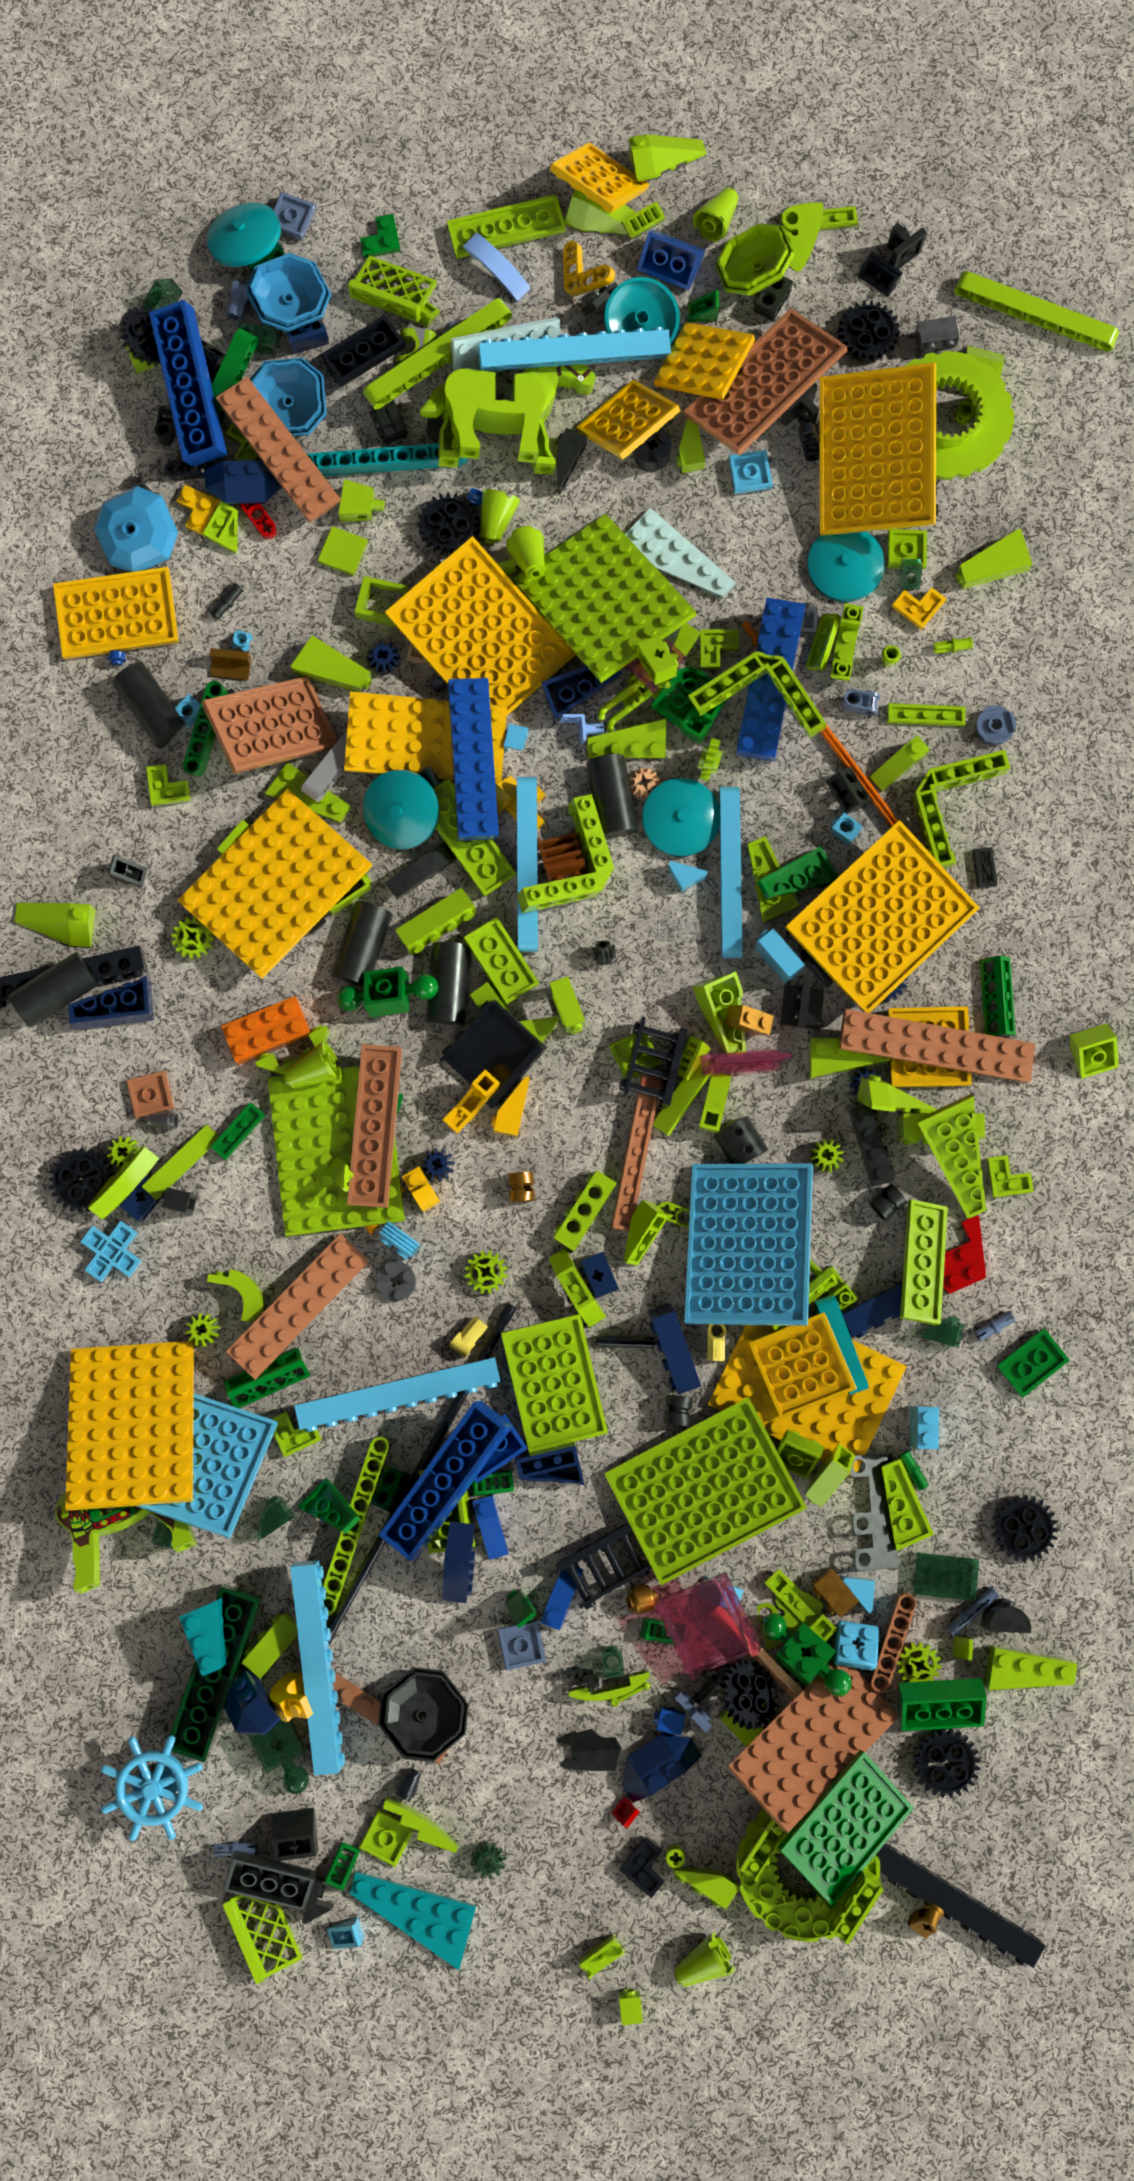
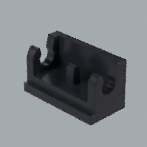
M871 252L862 264L858 277L889 297L901 281L903 272L874 252Z

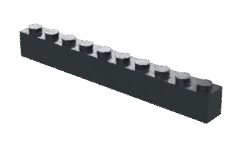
M885 1843L878 1851L876 1856L880 1860V1875L884 1874L887 1876L891 1884L899 1887V1885L906 1888L905 1892L916 1899L919 1896L924 1899L925 1905L931 1903L939 1906L944 1911L943 1916L952 1922L954 1919L961 1923L960 1926L970 1933L972 1930L979 1934L978 1938L987 1944H990V1942L997 1945L996 1949L1007 1956L1010 1953L1015 1956L1014 1960L1020 1965L1035 1967L1046 1947L1041 1939L889 1844Z

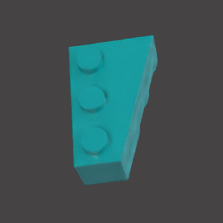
M221 1597L179 1616L202 1676L219 1670L226 1665Z

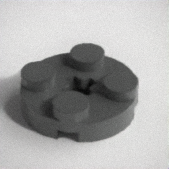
M388 1262L379 1269L376 1275V1289L383 1298L389 1301H402L408 1298L415 1290V1274L411 1267L403 1262ZM396 1275L399 1276L401 1285L392 1287L391 1278H395Z

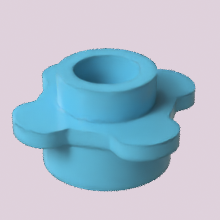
M237 630L234 632L231 646L233 649L239 648L246 652L250 649L249 643L253 637L250 633L246 634L243 631Z

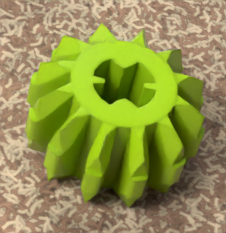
M119 1136L118 1142L113 1139L111 1142L114 1146L107 1147L108 1150L112 1151V1153L107 1154V1158H113L110 1164H117V1169H120L126 1160L130 1162L140 1149V1147H136L138 1142L136 1140L131 1142L130 1136H127L125 1140L123 1136ZM122 1149H128V1151H126V1153H128L126 1156H120V1154H122L120 1152Z
M822 1139L821 1145L816 1142L814 1144L816 1149L810 1150V1153L816 1156H812L809 1159L810 1161H817L813 1165L814 1168L818 1167L819 1164L821 1165L820 1172H823L826 1167L828 1173L832 1172V1166L838 1169L839 1165L837 1162H843V1159L838 1156L844 1154V1151L836 1150L840 1147L839 1143L834 1147L832 1146L833 1139L829 1140L828 1145L826 1140ZM824 1151H826L827 1154L831 1153V1157L828 1158L829 1161H827L826 1158L822 1157V1155L825 1153Z
M201 1312L198 1313V1319L195 1316H191L193 1324L190 1322L186 1323V1326L191 1327V1330L185 1331V1334H192L188 1341L191 1342L195 1339L194 1345L199 1346L201 1342L203 1347H207V1340L213 1344L214 1339L212 1336L219 1337V1334L215 1333L214 1330L220 1329V1326H213L217 1319L213 1318L210 1320L211 1314L207 1313L204 1317ZM205 1325L204 1329H207V1331L200 1335L201 1331H198V1328Z

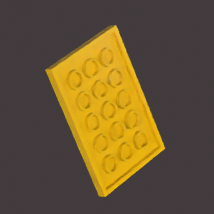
M169 567L53 583L61 651L64 660L108 654L110 651L122 652L179 643Z

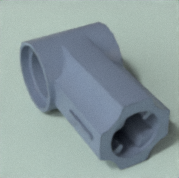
M234 280L231 286L232 298L226 315L240 322L244 318L250 301L245 291L248 282Z

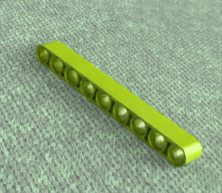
M969 271L961 272L954 289V293L957 296L1044 329H1050L1052 332L1105 352L1113 350L1119 335V330L1112 325Z
M500 298L495 299L370 383L363 390V395L374 409L382 408L452 360L451 338L499 329L512 318V312Z
M383 1436L374 1438L370 1443L350 1506L361 1518L358 1521L359 1528L358 1530L350 1529L347 1534L341 1531L323 1585L326 1589V1599L330 1600L333 1605L332 1609L328 1610V1615L333 1613L338 1606L371 1506L370 1503L390 1449L389 1440ZM378 1440H382L385 1443V1449L382 1452L377 1451L375 1448V1443ZM370 1460L378 1462L379 1468L377 1471L369 1469L368 1464ZM364 1480L371 1481L372 1489L370 1491L362 1488ZM359 1499L363 1500L366 1504V1508L362 1511L358 1510L355 1506L356 1501ZM348 1539L352 1542L351 1550L343 1548V1540ZM338 1559H342L346 1563L344 1570L337 1569L336 1561ZM335 1579L339 1582L337 1590L329 1587L330 1580Z

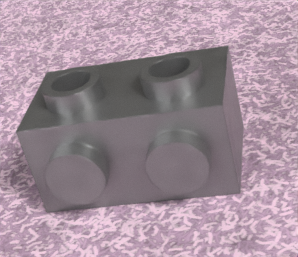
M951 316L917 322L915 336L918 351L930 353L937 349L949 350L956 347L960 338L956 317Z

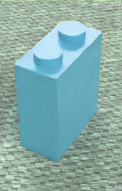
M774 928L771 931L765 930L758 936L755 949L785 984L802 970L805 964Z
M910 1406V1447L917 1449H939V1407Z

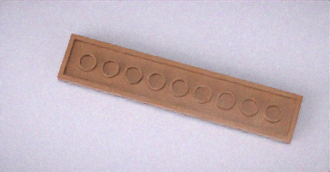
M849 1009L843 1010L839 1050L1023 1083L1031 1082L1035 1043Z

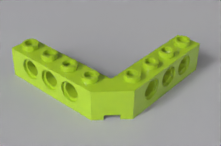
M756 651L688 695L699 716H702L767 673L809 739L824 730L827 724L782 656H772Z
M1005 750L930 768L912 797L926 849L944 869L952 868L956 863V859L948 842L949 835L944 828L943 814H940L936 792L1006 775L1010 769V764Z
M592 794L575 797L567 805L570 817L572 816L575 824L576 835L579 837L582 847L581 852L585 857L588 874L522 888L517 894L522 914L595 898L603 890L614 870V865Z

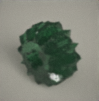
M485 1841L484 1849L477 1845V1852H472L471 1854L474 1859L470 1864L471 1866H476L474 1869L475 1874L481 1871L480 1878L482 1879L485 1877V1874H488V1878L491 1880L493 1872L499 1876V1869L505 1868V1864L502 1861L506 1860V1855H500L503 1851L502 1847L495 1850V1842L492 1843L491 1847H488V1842ZM487 1856L492 1858L489 1865L485 1864Z

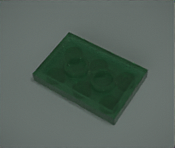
M916 1552L913 1594L976 1601L979 1559Z

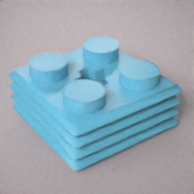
M386 1221L387 1224L384 1225V1228H381L382 1231H379L381 1235L379 1240L389 1248L392 1245L397 1248L395 1252L405 1260L408 1257L413 1258V1255H416L415 1252H418V1249L421 1248L420 1244L390 1221Z
M840 1620L836 1624L838 1630L835 1632L834 1650L836 1652L834 1664L874 1670L877 1667L879 1627ZM854 1642L860 1645L859 1649H856V1645L853 1644Z

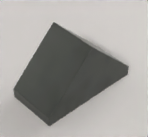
M113 855L108 875L113 880L142 887L148 868Z

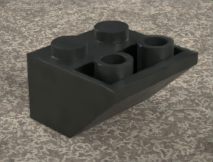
M314 1807L272 1813L274 1862L317 1855L319 1847Z

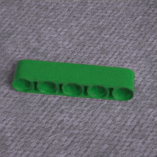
M241 328L234 334L212 384L220 424L225 418L226 413L216 401V397L242 380L258 344V337Z
M218 681L209 682L205 688L202 702L206 699L228 695L227 688ZM220 687V693L214 696V690ZM202 702L183 761L185 772L194 777L204 774L216 737ZM209 725V730L203 733V727ZM203 743L202 751L197 752V746ZM197 762V769L195 771H192V764Z

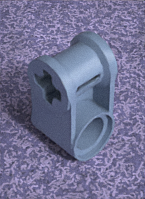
M850 689L843 696L841 706L849 712L876 716L878 715L877 702L880 699V694ZM847 698H853L855 700V703H849Z

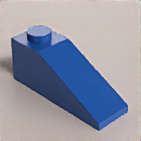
M494 1495L474 1499L473 1505L489 1560L509 1555Z
M576 1567L575 1569L581 1578L584 1569ZM565 1570L561 1571L540 1622L559 1631L563 1627L577 1589L569 1573H566Z

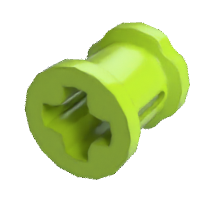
M970 401L960 403L955 414L957 423L960 425L970 423L975 413L973 403Z
M676 1844L670 1845L666 1849L665 1855L668 1865L675 1869L683 1866L685 1862L683 1849ZM674 1852L678 1853L677 1860L672 1858Z

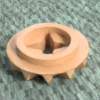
M640 768L633 772L629 778L632 794L638 798L647 799L649 794L660 785V778L656 772L649 768ZM642 776L646 781H650L647 784V790L643 785L639 784L642 781Z

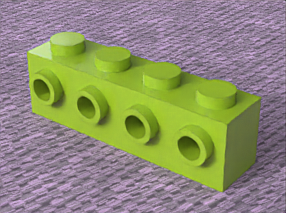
M460 888L395 931L409 954L413 955L421 952L430 943L438 941L447 932L455 930L464 921L471 920L477 912L472 901L464 890Z

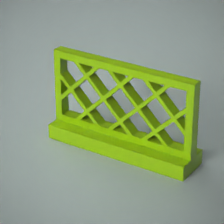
M369 255L354 280L351 279L348 283V289L352 299L418 323L421 318L420 312L435 289L437 280ZM371 263L379 266V269L369 271ZM394 271L396 275L386 277L385 272ZM383 275L384 279L373 281L372 276ZM410 277L413 281L403 284L402 278ZM370 278L371 283L368 284L360 282L362 279ZM399 280L401 285L390 287V282ZM386 284L388 289L380 290L376 287ZM420 284H429L428 288L420 290ZM416 286V292L407 294V288ZM403 290L405 294L400 297L393 295V293ZM419 296L421 298L419 304L410 301V299Z
M238 1894L222 1901L224 1910L256 1985L272 1974L303 1959L280 1905ZM243 1897L252 1900L248 1911L239 1909L236 1901ZM254 1901L266 1905L262 1916L251 1913ZM268 1906L278 1910L276 1921L264 1917ZM241 1913L246 1914L245 1920ZM249 1916L260 1919L256 1931L247 1928L246 1922ZM280 1917L283 1924L278 1922ZM263 1921L274 1924L270 1936L259 1932ZM276 1926L286 1929L287 1934L284 1941L273 1937ZM250 1933L255 1934L253 1940ZM257 1936L269 1939L265 1951L255 1947L254 1943ZM271 1940L283 1944L279 1956L267 1952ZM285 1945L294 1948L297 1956L289 1960L281 1957ZM265 1956L277 1959L275 1967L268 1971L263 1966Z

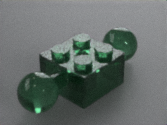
M292 1719L288 1722L280 1720L266 1735L248 1734L266 1773L282 1766L285 1772L282 1782L287 1792L300 1794L307 1789L309 1775L304 1768L296 1766L293 1761L294 1758L303 1754L307 1748ZM274 1738L276 1740H281V1744L279 1746L273 1743Z

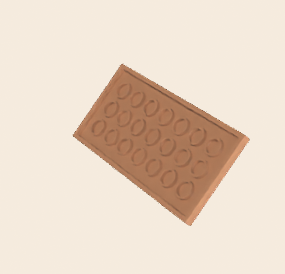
M790 308L752 345L724 399L700 395L684 410V416L733 452L740 455L847 352V346Z
M834 1660L828 1666L832 1670H844L849 1674L852 1681L851 1689L845 1696L835 1697L826 1690L825 1679L818 1675L727 1766L785 1834L818 1802L824 1791L859 1750L866 1752L899 1718V1715L873 1690L868 1681L856 1668L835 1665Z

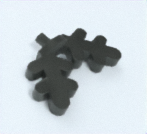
M574 1666L573 1669L567 1667L566 1671H563L562 1677L570 1678L572 1681L575 1677L581 1680L582 1676H584V1687L588 1688L589 1692H594V1689L599 1688V1678L594 1676L592 1669H580Z

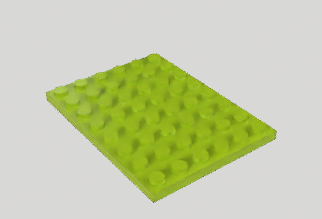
M606 513L545 555L544 574L540 578L529 579L523 571L512 578L517 588L601 683L637 658L638 643L657 635L663 640L697 616L694 608Z
M360 1066L341 1068L342 1076L340 1079L298 1088L287 1086L283 1076L268 1078L286 1237L387 1224L386 1221L391 1223L405 1221L396 1137L394 1138L388 1208L347 1205L348 1191L345 1192L324 1172L337 1157L342 1159L349 1166L350 1170Z
M749 1397L604 1473L660 1585L675 1579L807 1509Z

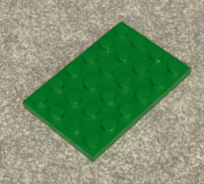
M859 1750L824 1791L818 1802L797 1823L777 1849L821 1897L833 1907L914 1807L864 1751Z

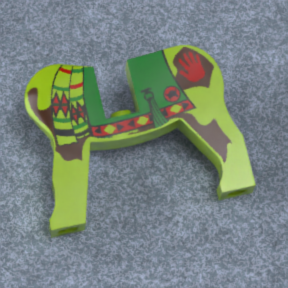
M66 1491L60 1496L56 1504V1520L72 1536L73 1562L75 1566L73 1588L79 1594L100 1586L99 1537L123 1530L137 1523L149 1513L169 1527L172 1532L171 1544L176 1552L179 1553L198 1545L191 1525L136 1506L112 1509L107 1512V1515H105L103 1508L67 1511L65 1509Z

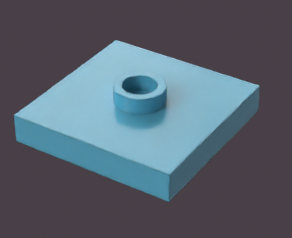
M767 450L728 456L734 494L772 489L773 484Z

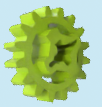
M711 738L709 747H703L697 766L698 769L702 770L700 780L708 782L711 773L716 774L723 752L718 750L720 740Z
M185 917V923L178 921L180 927L173 928L176 934H171V937L176 940L172 942V945L178 946L175 950L178 953L182 952L181 955L184 958L189 954L191 960H193L194 955L201 959L202 953L208 955L206 950L208 948L213 949L210 942H215V938L211 937L213 934L195 917L191 921L188 917ZM189 932L196 937L198 944L191 940ZM205 934H206V940H205V943L203 944V943H202V942H203V937H204ZM191 947L198 948L197 950H188Z
M490 1250L488 1255H485L484 1251H481V1256L479 1257L473 1254L475 1259L473 1261L468 1259L471 1265L470 1267H465L469 1274L464 1276L465 1278H470L467 1284H474V1291L480 1288L481 1294H484L485 1290L492 1294L493 1288L499 1291L498 1285H505L502 1279L508 1278V1275L504 1274L508 1267L502 1266L505 1260L499 1261V1254L497 1253L493 1257ZM482 1259H490L487 1264L481 1265L478 1263ZM496 1264H498L500 1269L499 1276L494 1271ZM478 1267L484 1269L490 1267V1273H492L491 1275L494 1278L491 1276L482 1277L483 1273ZM473 1268L478 1271L479 1277L476 1281L473 1277ZM492 1280L495 1282L490 1286H483L485 1281Z
M918 1641L917 1646L913 1642H910V1648L903 1646L905 1652L900 1653L901 1660L897 1662L901 1667L896 1669L898 1673H903L900 1677L902 1680L908 1678L907 1682L934 1681L933 1676H940L936 1670L942 1668L940 1664H937L941 1657L934 1656L937 1650L934 1648L930 1650V1644L926 1643L923 1647L922 1642ZM914 1651H919L916 1655H910ZM928 1655H929L930 1658H931L932 1667L929 1666V1664H928V1661H927L928 1658H929ZM912 1660H913L914 1662H916V1661H917V1662H920V1661H921V1663H922L926 1668L916 1667V1666L914 1665V1663L912 1662ZM906 1662H907V1663L909 1664V1666H910L909 1674H908V1672H907V1670H906V1666H905V1663H906ZM927 1673L926 1676L919 1678L920 1675Z

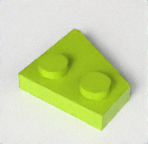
M220 501L203 532V537L236 554L238 510Z

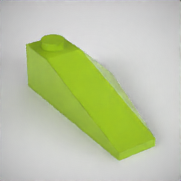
M17 903L15 923L73 947L91 948L96 909L89 904Z

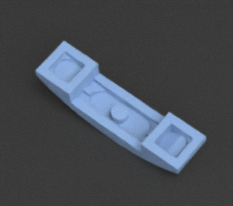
M475 233L463 246L476 261L479 260L517 302L531 289L514 266L478 233Z

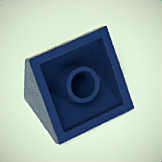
M322 319L286 332L293 355L329 344L327 331Z

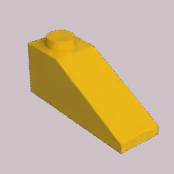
M525 1076L500 1107L497 1116L493 1115L491 1127H494V1133L518 1137L530 1077Z

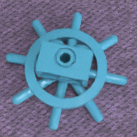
M172 1735L167 1737L162 1751L148 1750L141 1752L137 1739L132 1736L128 1739V1743L134 1757L123 1766L121 1771L107 1765L101 1767L103 1774L117 1779L115 1785L116 1800L103 1805L101 1812L106 1814L120 1808L123 1814L134 1822L129 1834L130 1841L137 1839L142 1825L157 1826L161 1824L168 1839L174 1840L176 1834L170 1820L178 1814L181 1808L186 1806L196 1811L203 1809L202 1803L187 1797L189 1791L188 1776L201 1771L203 1766L201 1763H196L184 1769L179 1760L170 1754L175 1742V1737ZM147 1761L157 1762L154 1771H149L146 1764ZM138 1765L141 1773L136 1776L130 1775L131 1770ZM126 1783L132 1785L134 1792L128 1795L126 1793ZM161 1798H166L175 1803L166 1811ZM138 1800L140 1805L139 1811L131 1802ZM153 1802L158 1814H146L150 1803Z

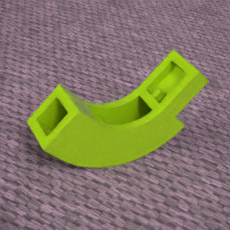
M232 1269L229 1270L228 1277H226V1272L214 1271V1275L208 1274L207 1282L232 1286L241 1294L243 1299L241 1321L254 1322L266 1310L264 1295L260 1287L248 1275Z

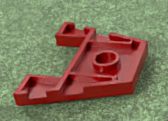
M979 1215L961 1222L969 1242L945 1252L943 1289L948 1294L986 1278Z

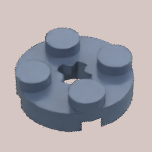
M993 705L985 708L977 717L975 728L977 735L983 743L1001 745L1012 737L1016 728V721L1010 711L1003 709L1002 706ZM993 721H995L996 724H1000L998 730H995L991 727Z

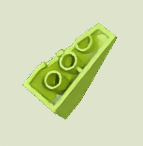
M649 134L628 138L629 159L637 182L661 176V172L667 169L672 171L676 169V165L682 162L689 163L706 155L702 139Z
M575 190L564 223L581 232L597 231L602 234L607 232L628 236L621 222L635 214L636 211L625 204L613 212L605 211L601 205L589 200L579 190ZM637 218L638 221H639V223H640V225H641L642 227H644L643 224L641 223L640 219ZM633 221L630 222V223L632 224L634 230L637 231V229H636V227H635Z
M736 971L692 986L698 1004L727 1059L731 1060L746 1053L745 1032L724 1025L728 1006L741 1005V997H743V990Z
M869 1075L868 1078L861 1077L857 1101L871 1109L894 1112L897 1109L903 1112H910L911 1108L912 1111L918 1113H931L938 1110L882 1081L880 1076Z

